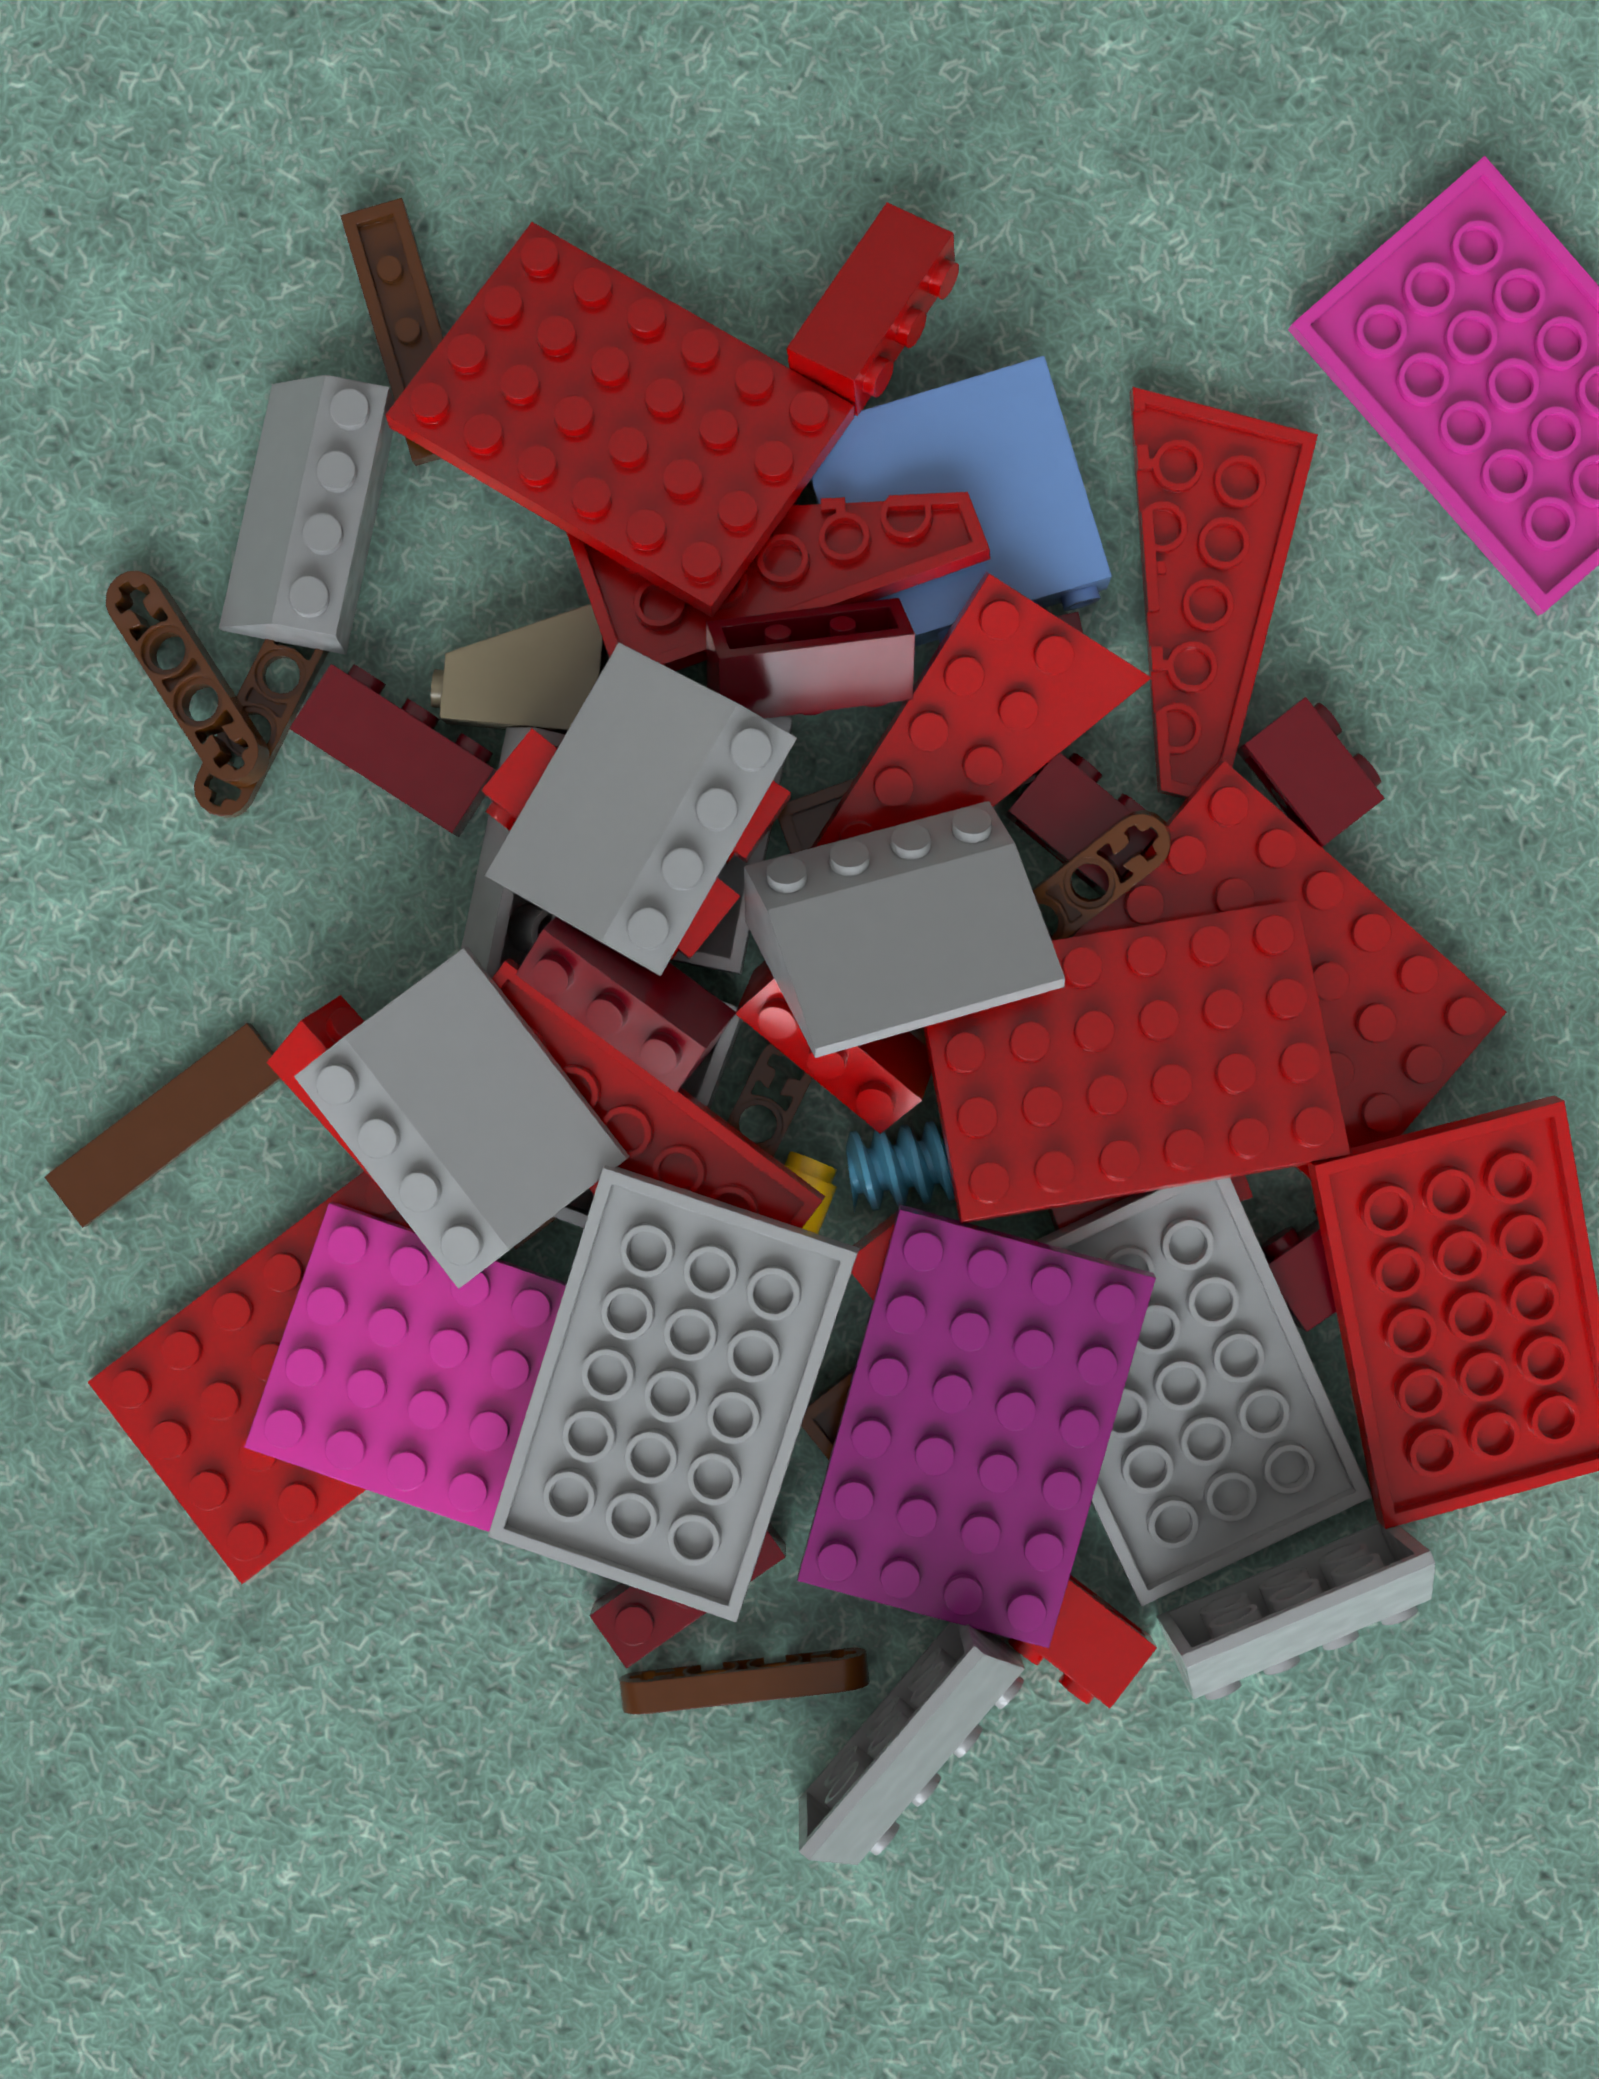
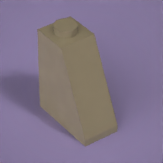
M591 604L445 653L444 670L434 669L431 707L440 708L439 718L450 725L506 730L507 727L540 728L566 735L605 666L606 647Z

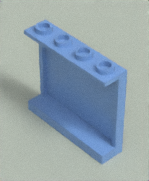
M1045 356L862 410L858 416L854 415V419L811 478L818 504H821L820 498L845 497L846 503L885 501L888 495L968 492L989 545L991 559L877 599H900L915 632V647L939 640V643L942 642L986 571L1041 607L1046 608L1062 603L1064 611L1079 609L1101 599L1099 591L1107 589L1112 575Z

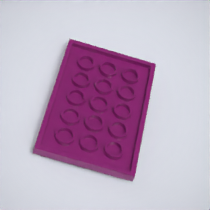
M899 1205L798 1571L797 1581L964 1626L969 1624L975 1629L1049 1648L1156 1280L1154 1273L970 1223L960 1224L959 1220Z

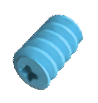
M933 1121L925 1123L921 1141L916 1140L908 1124L901 1125L896 1144L894 1145L889 1141L885 1131L880 1134L874 1130L870 1148L865 1147L857 1131L849 1133L846 1155L854 1213L859 1194L865 1195L872 1210L875 1211L880 1210L884 1191L887 1190L890 1191L898 1207L899 1205L905 1206L910 1187H915L924 1204L931 1203L935 1184H941L949 1201L955 1200L945 1141Z

